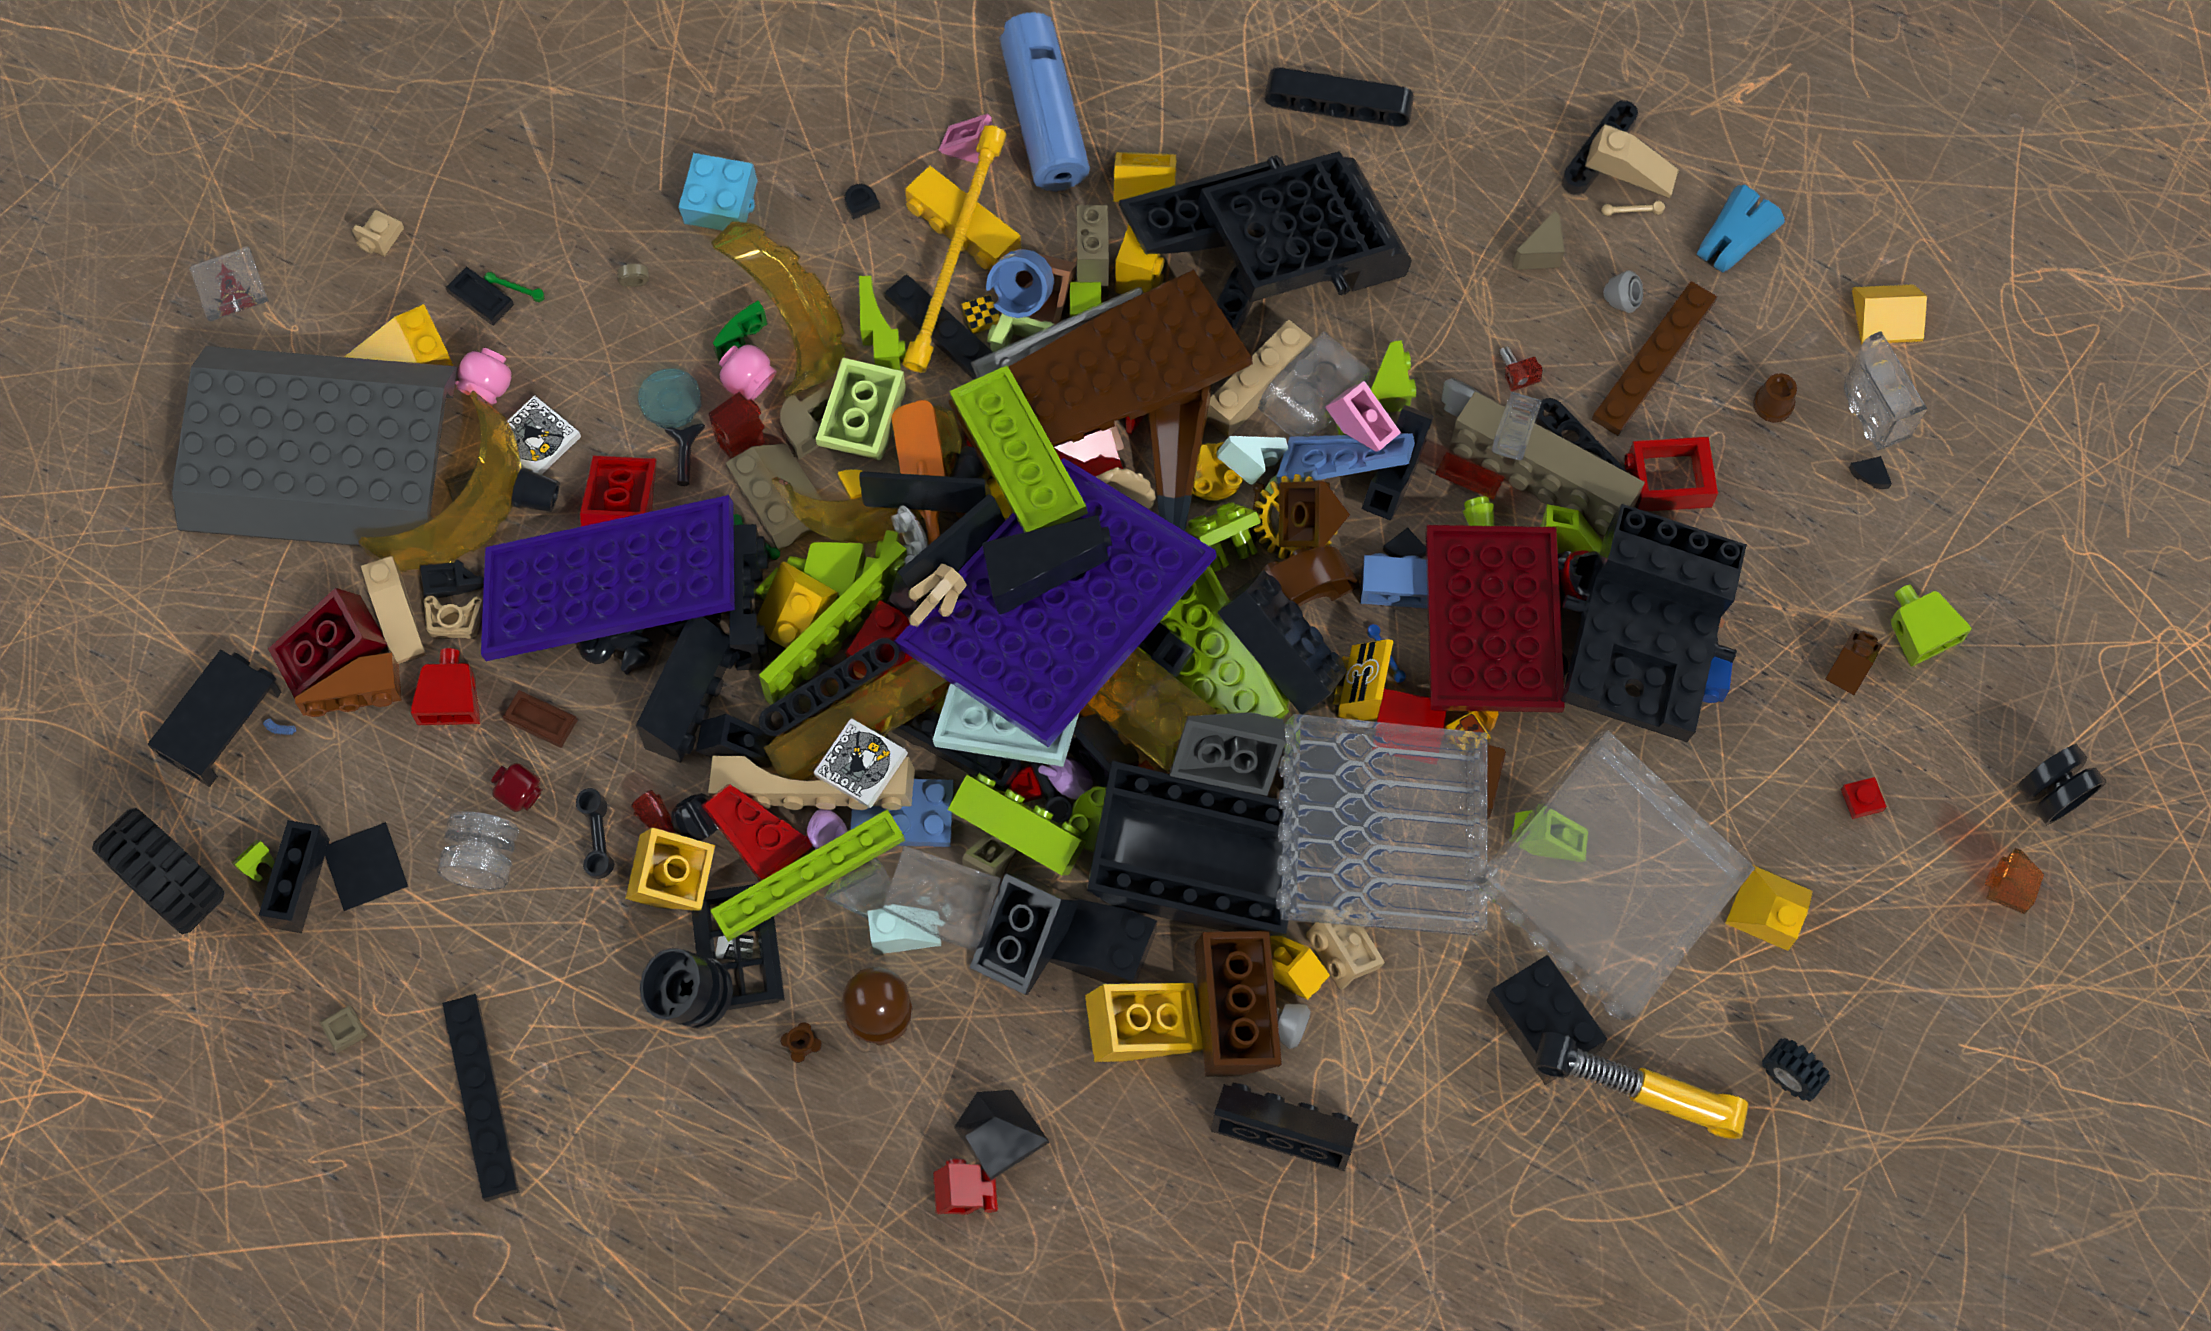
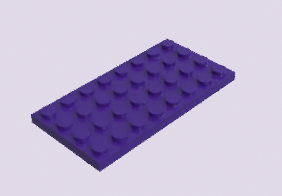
M729 495L485 547L481 656L485 661L735 610L734 512L732 499Z

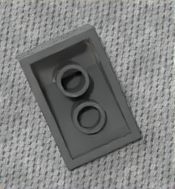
M1251 712L1187 716L1170 769V776L1268 796L1286 742L1283 719Z

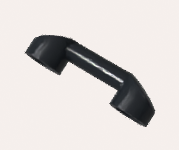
M1027 761L1030 763L1046 799L1044 809L1054 814L1051 818L1057 823L1067 821L1071 816L1072 806L1066 798L1058 796L1048 776L1039 773V767L1041 765L1045 766V764Z
M587 788L582 790L576 798L577 809L589 818L593 852L585 857L583 868L592 878L602 879L608 876L615 866L614 860L607 855L603 817L607 812V802L605 797L597 790Z

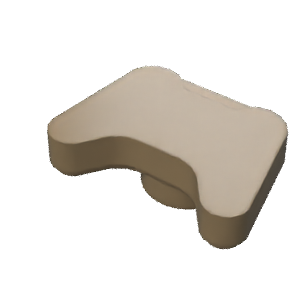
M427 596L424 599L426 629L429 635L433 638L470 639L475 637L482 620L483 598L476 596L467 605L458 607L454 604L442 606L434 596Z

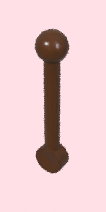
M1256 483L1253 487V492L1255 493L1253 510L1257 511V513L1259 508L1255 506V502L1261 500V491L1265 490V486L1262 483ZM1255 526L1249 528L1253 543L1257 540V534L1254 531Z

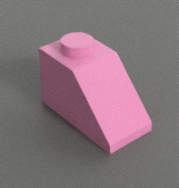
M1365 381L1345 390L1325 406L1343 433L1376 452L1380 451L1401 433Z

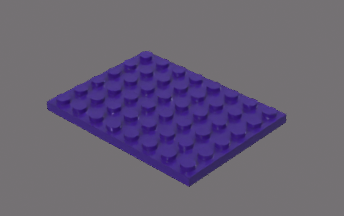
M1065 458L1061 462L1088 510V514L1072 521L1099 515L1101 527L1108 526L1113 545L1106 547L1109 560L1013 610L999 615L992 595L982 546L958 571L967 586L959 594L952 614L948 617H943L938 612L942 602L941 599L918 627L909 624L895 640L903 652L1046 747H1049L1217 558L1215 549ZM1014 513L1006 519L987 541L1024 533Z

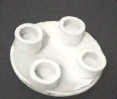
M904 505L900 506L898 514L891 517L896 532L902 533L906 545L903 547L907 550V556H917L927 547L925 532L913 513Z

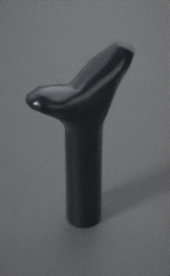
M704 424L692 425L683 430L673 427L665 428V432L679 446L677 485L688 486L690 483L691 446L697 436L704 430Z

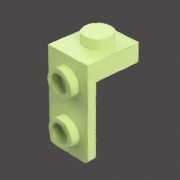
M1002 313L998 324L991 326L987 342L991 344V350L995 352L1008 346L1014 334L1026 338L1055 324L1049 321L1040 322L1028 316L1014 318Z

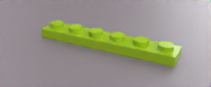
M887 809L710 911L729 942L904 842L905 837Z

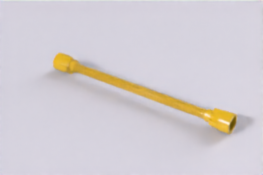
M992 125L984 126L976 148V151L979 152V161L965 203L963 204L958 224L951 239L946 259L939 274L920 333L916 336L915 341H910L902 363L905 368L911 371L925 373L934 349L930 344L935 322L937 321L947 292L946 290L953 275L957 258L965 239L964 237H966L989 164L993 162L994 157H999L1007 135L999 127Z

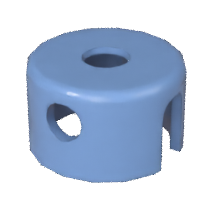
M1026 249L1010 251L992 267L987 276L986 290H991L994 287L999 298L993 306L1004 315L1014 318L1032 315L1044 305L1053 291L1054 276L1052 268L1046 259L1035 251ZM1025 270L1031 273L1033 283L1030 287L1023 288L1017 284L1016 275L1019 271Z

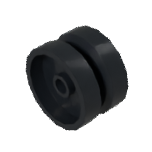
M2077 744L2063 749L2042 762L2016 786L2027 802L2044 797L2038 803L2035 812L2045 825L2059 820L2076 809L2106 784V780L2096 768H2088L2076 774L2087 761V756Z

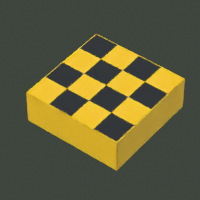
M991 294L961 304L967 324L973 334L988 330L993 324L997 325L1000 317L997 309L993 306L994 302Z

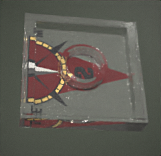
M249 246L189 267L209 322L269 301Z

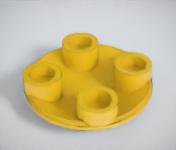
M1224 442L1201 445L1192 492L1197 497L1211 501L1223 500L1236 493L1242 484L1243 478L1217 458L1216 452Z

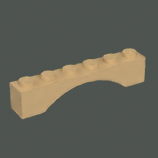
M712 756L708 790L710 797L727 784H731L762 805L764 809H769L770 806H784L792 810L802 809L803 806H816L823 810H832L836 806H849L855 810L868 809L867 806L823 780L801 781L776 776L756 766L745 756ZM905 757L873 806H881L888 810H899L901 806L912 807L915 769L909 757Z

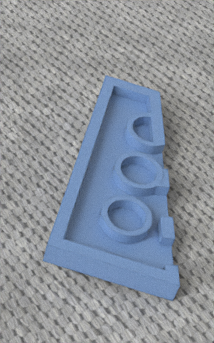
M1413 433L1399 434L1377 452L1348 435L1290 437L1287 444L1288 450L1284 453L1276 477L1278 485L1280 486V482H1282V476H1288L1290 482H1293L1295 474L1301 475L1302 482H1305L1308 476L1313 477L1314 481L1409 464L1415 444Z

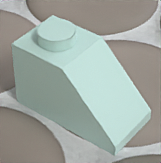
M905 906L867 911L874 955L941 946L936 911Z

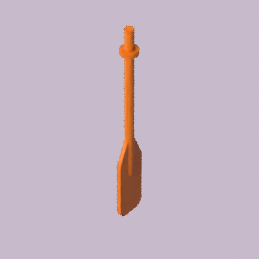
M920 400L898 407L892 414V425L900 473L947 476L936 412L933 405L929 401ZM918 510L925 520L930 545L940 536L938 524L940 511Z

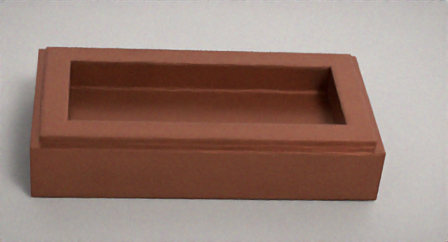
M518 690L502 717L505 722L562 748L578 721L576 716Z

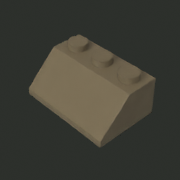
M786 444L753 446L725 462L736 485L779 550L784 549L834 519Z

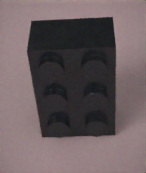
M1548 954L1491 989L1486 1000L1533 1069L1542 1033L1553 1032L1566 1035L1575 1040L1577 1049L1593 1055L1601 1051L1608 1040ZM1535 1070L1545 1085L1556 1079V1077H1550Z

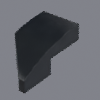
M456 560L454 563L420 565L424 599L430 595L435 598H442L484 588V578L480 575L477 577L464 568V564L459 560Z

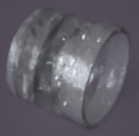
M469 811L451 814L447 822L449 830L444 835L446 843L451 846L444 847L441 850L437 867L438 875L446 881L474 889L498 890L505 888L508 885L512 862L506 856L512 855L515 851L516 845L514 842L518 838V827L506 819L486 813Z

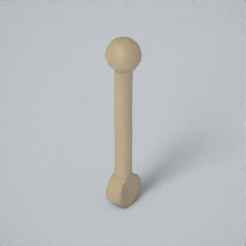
M1656 201L1653 205L1613 207L1610 204H1605L1602 207V213L1605 216H1610L1613 213L1652 211L1654 214L1659 215L1663 213L1665 205L1661 201Z

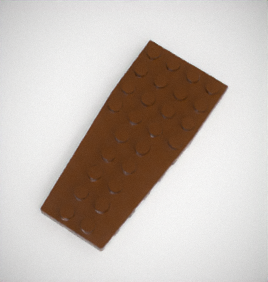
M1193 269L1104 312L1010 365L1009 369L1052 446L1069 439L1075 443L1085 439L1084 433L1099 427L1101 431H1105L1115 427L1114 421L1127 416L1132 420L1170 405L1252 365L1253 361L1252 356ZM950 399L948 402L953 415L988 475L992 476L993 474L954 402Z

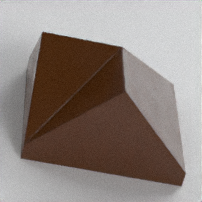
M1280 482L1279 547H1325L1350 516L1330 489V482Z

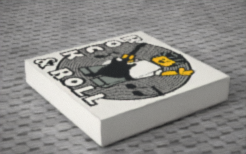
M534 395L490 437V440L520 467L532 469L533 472L542 475L581 435L578 430Z
M851 718L814 771V774L817 778L871 809L908 753L906 749Z

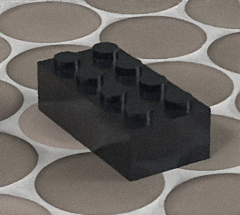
M1262 570L1236 590L1217 612L1301 715L1329 696L1347 672L1342 658L1327 647L1323 642L1324 639L1320 631L1309 625L1304 619L1300 607L1286 597L1278 580L1268 575L1265 570Z

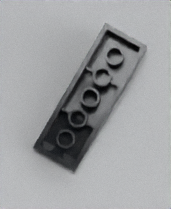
M1280 157L1279 159H1280L1282 165L1285 166L1283 160H1282L1281 157ZM1265 161L1119 201V206L1145 254H1171L1219 248L1226 245L1217 228L1209 227L1197 204L1201 190L1271 169ZM1254 230L1247 231L1254 238L1263 237L1261 233Z

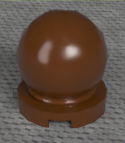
M881 967L862 969L848 981L843 990L841 1005L848 1029L857 1039L882 1046L895 1042L905 1034L907 1026L911 1021L913 1008L907 985L898 974Z

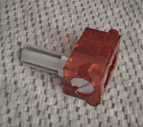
M1503 347L1500 350V355L1507 365L1505 378L1510 385L1511 391L1541 382L1543 370L1535 356L1518 362L1509 347H1505V349Z

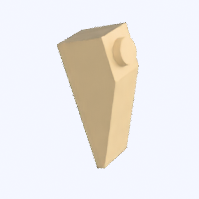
M1604 125L1593 139L1585 165L1591 169L1668 198L1672 195L1679 170L1634 135L1608 125Z
M393 556L362 565L361 568L385 641L388 644L389 652H392L398 664L425 656L426 653L402 574Z

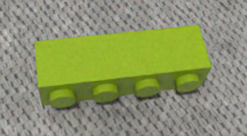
M979 772L977 776L968 774L965 776L947 810L1062 876L1070 874L1088 841L1080 836L1081 829L1064 821L1063 825H1060L1051 819L1054 815L1053 813L1038 805L1032 809L1023 803L1025 797L1011 789H1007L1004 793L994 787L996 784L995 780Z

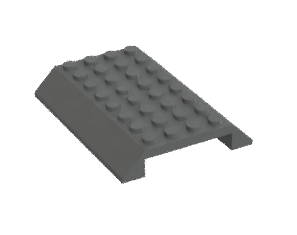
M205 346L190 370L172 494L177 529L186 532L432 552L436 520L430 515L445 403L446 398L453 399L457 367Z

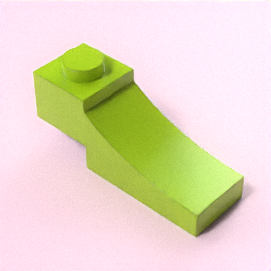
M871 275L859 276L863 346L873 345L875 365L901 371L900 359H904L906 354L905 340L899 341L898 329H891L882 316L875 300Z

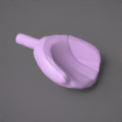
M1066 756L1063 767L1055 765L1046 767L1041 765L1038 769L1039 773L1048 776V779L1058 792L1069 798L1077 800L1084 792L1092 789L1093 780L1089 770L1078 760L1070 756Z
M817 810L807 826V835L815 849L848 832L843 820L832 810Z

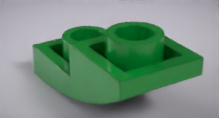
M759 300L735 315L716 336L713 346L719 362L733 346L741 348L746 345L745 336L754 335L764 326L768 325L765 310Z

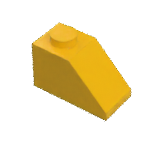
M1270 936L1274 979L1289 992L1308 1000L1320 989L1330 974L1311 948L1283 936Z

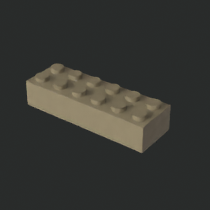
M1476 391L1456 420L1449 447L1460 459L1470 460L1481 466L1486 473L1498 475L1509 481L1514 488L1525 490L1537 496L1538 500L1543 504L1579 510L1590 526L1603 536H1605L1608 526L1621 504L1635 508L1645 483Z

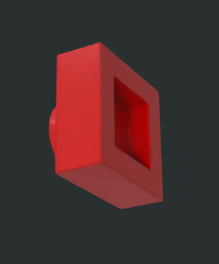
M1875 777L1845 784L1841 788L1852 819L1883 812L1887 807Z

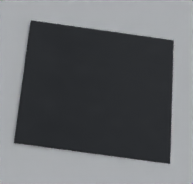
M386 822L328 844L325 857L344 911L408 887Z

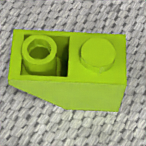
M1547 504L1540 527L1557 528L1558 553H1563L1564 551L1573 553L1580 550L1588 552L1597 551L1600 553L1602 540L1579 510Z

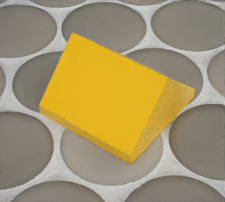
M1915 285L1853 287L1852 295L1861 344L1923 341L1927 295Z

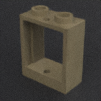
M1077 205V282H1101V297H1108V205Z

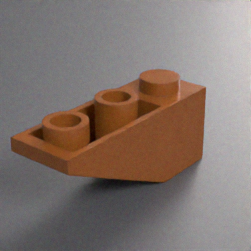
M392 652L359 657L296 696L295 704L303 716L307 715L310 717H320L325 715L326 712L337 710L353 712L358 710L359 707L370 705L376 707L389 706L392 702L402 701L399 664Z

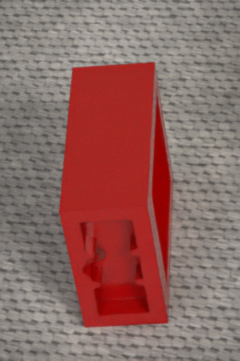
M1709 437L1633 441L1629 453L1625 454V470L1630 472L1632 476L1645 482L1636 503L1637 509L1647 512L1712 508L1718 495ZM1691 456L1696 488L1649 490L1644 459Z

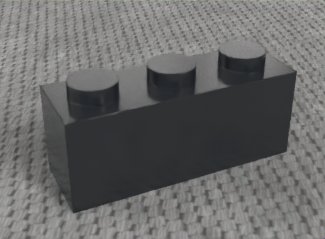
M287 821L259 912L260 918L269 928L302 933L330 841V838L319 825Z

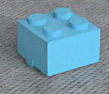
M693 153L679 204L684 224L744 234L749 212L752 213L755 206L753 196L758 180L753 164Z

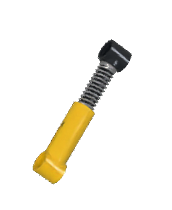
M1553 1032L1541 1034L1534 1069L1537 1072L1556 1078H1566L1568 1075L1579 1076L1580 1079L1584 1077L1585 1081L1590 1079L1591 1083L1596 1082L1597 1085L1601 1083L1602 1087L1607 1085L1608 1089L1613 1088L1614 1091L1618 1089L1619 1093L1629 1094V1098L1633 1102L1707 1127L1708 1131L1716 1136L1728 1139L1742 1138L1749 1105L1746 1100L1728 1094H1715L1645 1068L1633 1070L1630 1067L1622 1066L1619 1063L1616 1064V1062L1605 1060L1602 1057L1599 1058V1056H1594L1591 1053L1582 1052V1050L1577 1049L1575 1046V1040L1566 1035Z

